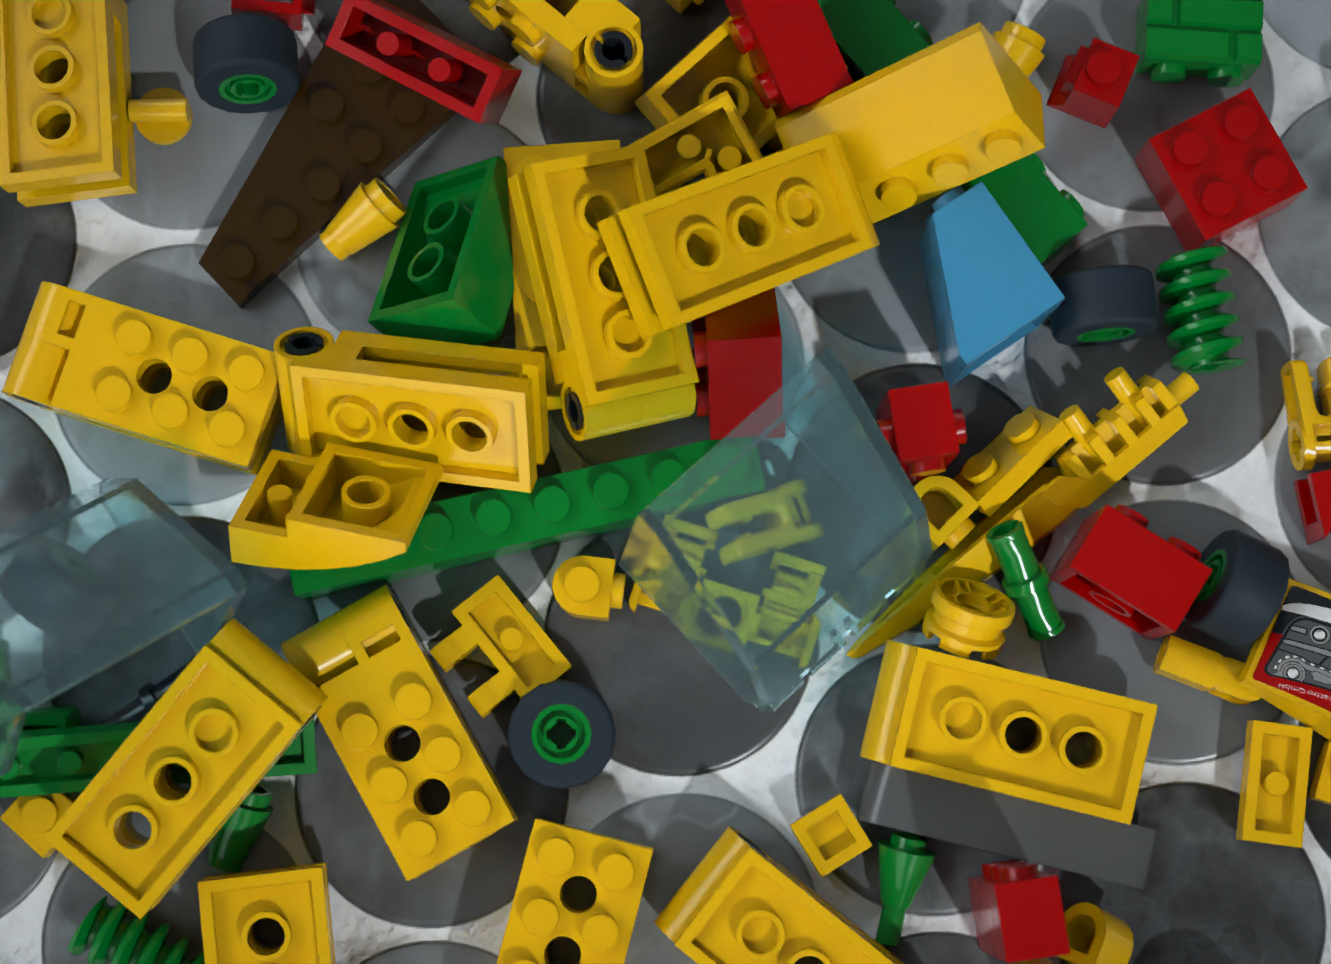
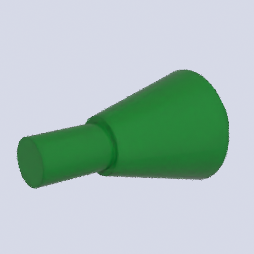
M892 831L891 839L878 840L880 902L883 905L875 940L881 944L889 946L899 945L906 909H910L937 856L934 851L926 848L928 840L922 836L908 832Z

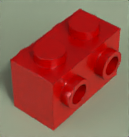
M948 381L887 390L876 410V430H871V446L875 464H885L887 479L902 477L904 485H916L927 477L937 476L938 473L946 471L948 465L960 453L959 444H966L967 441L964 415L961 408L952 409Z

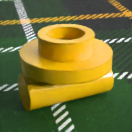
M165 87L156 88L144 94L140 99H130L128 102L130 122L135 123L142 136L154 144L169 145L176 143L186 136L192 126L193 112L189 99L185 98L177 90Z

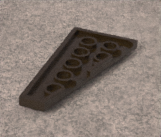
M384 0L453 35L420 0ZM324 43L301 83L296 96L290 102L199 261L200 266L242 309L320 238L319 235L327 229L329 223L360 183L367 185L375 177L383 181L457 112L326 46Z

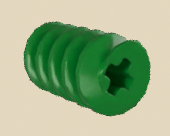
M1205 246L1172 255L1170 259L1161 263L1155 269L1156 280L1168 284L1159 291V300L1164 305L1173 306L1163 313V323L1170 328H1176L1167 336V346L1173 350L1181 351L1170 359L1171 369L1176 372H1186L1188 374L1216 373L1238 367L1247 361L1246 359L1230 358L1228 355V351L1242 345L1244 341L1243 337L1225 335L1224 332L1225 328L1240 320L1239 314L1224 313L1220 310V306L1236 298L1234 291L1217 290L1216 287L1217 283L1232 275L1231 269L1213 267L1212 264L1213 261L1228 253L1226 246Z
M107 896L98 901L86 915L74 933L67 949L74 956L81 955L90 949L87 964H108L110 961V964H205L204 951L191 960L185 957L190 938L184 936L171 947L166 944L171 926L167 922L153 932H148L146 927L151 914L150 910L141 919L137 916L130 919L126 916L128 908L119 901L113 905L106 902Z

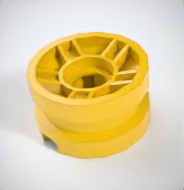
M946 577L937 581L931 596V603L934 606L926 611L922 623V632L926 638L932 639L933 635H936L941 639L939 648L968 659L971 651L982 652L981 658L983 660L994 659L1000 655L1005 643V632L1003 630L1011 625L1015 614V604L1000 590L969 578Z

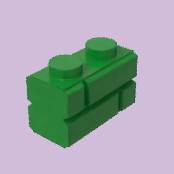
M1142 0L1136 13L1135 54L1140 57L1134 69L1135 73L1151 74L1150 79L1161 84L1179 83L1184 81L1186 76L1207 78V83L1213 87L1230 88L1241 85L1243 80L1250 79L1259 68L1262 60L1263 34H1261V30L1263 27L1264 1Z

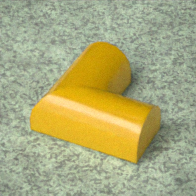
M727 90L626 146L643 144L655 197L672 191L702 173L706 178L763 158Z

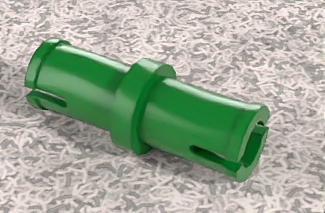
M1018 520L1006 521L993 527L986 534V538L991 543L1005 576L1002 580V587L1008 597L1015 599L1026 625L1029 638H1033L1034 641L1052 638L1065 628V622L1059 614L1047 585L1050 581L1049 572L1044 564L1037 562L1024 531L1023 522Z

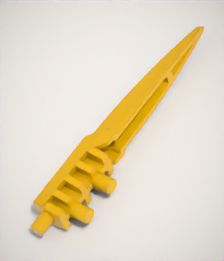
M1117 367L1105 376L1104 382L1119 400V403L1111 410L1103 407L1095 414L1098 421L1093 425L1077 404L1066 408L1059 415V419L1063 421L1071 432L1074 441L1066 448L1061 447L1053 455L1059 467L1042 466L990 517L985 516L954 549L951 550L949 548L871 624L850 647L846 655L853 659L860 658L886 644L887 640H893L923 622L926 611L934 606L931 603V596L935 583L941 578L962 577L984 582L1002 570L991 543L986 538V534L993 527L1010 520L1022 521L1029 543L1033 547L1081 508H1087L1188 423L1180 405L1199 390L1195 380L1188 373L1183 372L1165 387L1160 380L1144 374L1136 381L1139 385L1137 386L1123 367Z

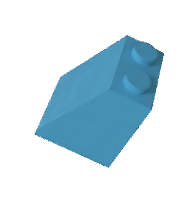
M982 181L966 192L960 185L937 199L932 204L935 212L924 221L927 227L919 242L943 375L950 387L1043 325L1065 299Z

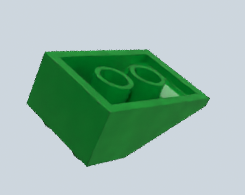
M498 155L415 182L406 207L407 212L403 216L368 319V323L383 335L471 345L500 339L514 293L507 166L506 161Z

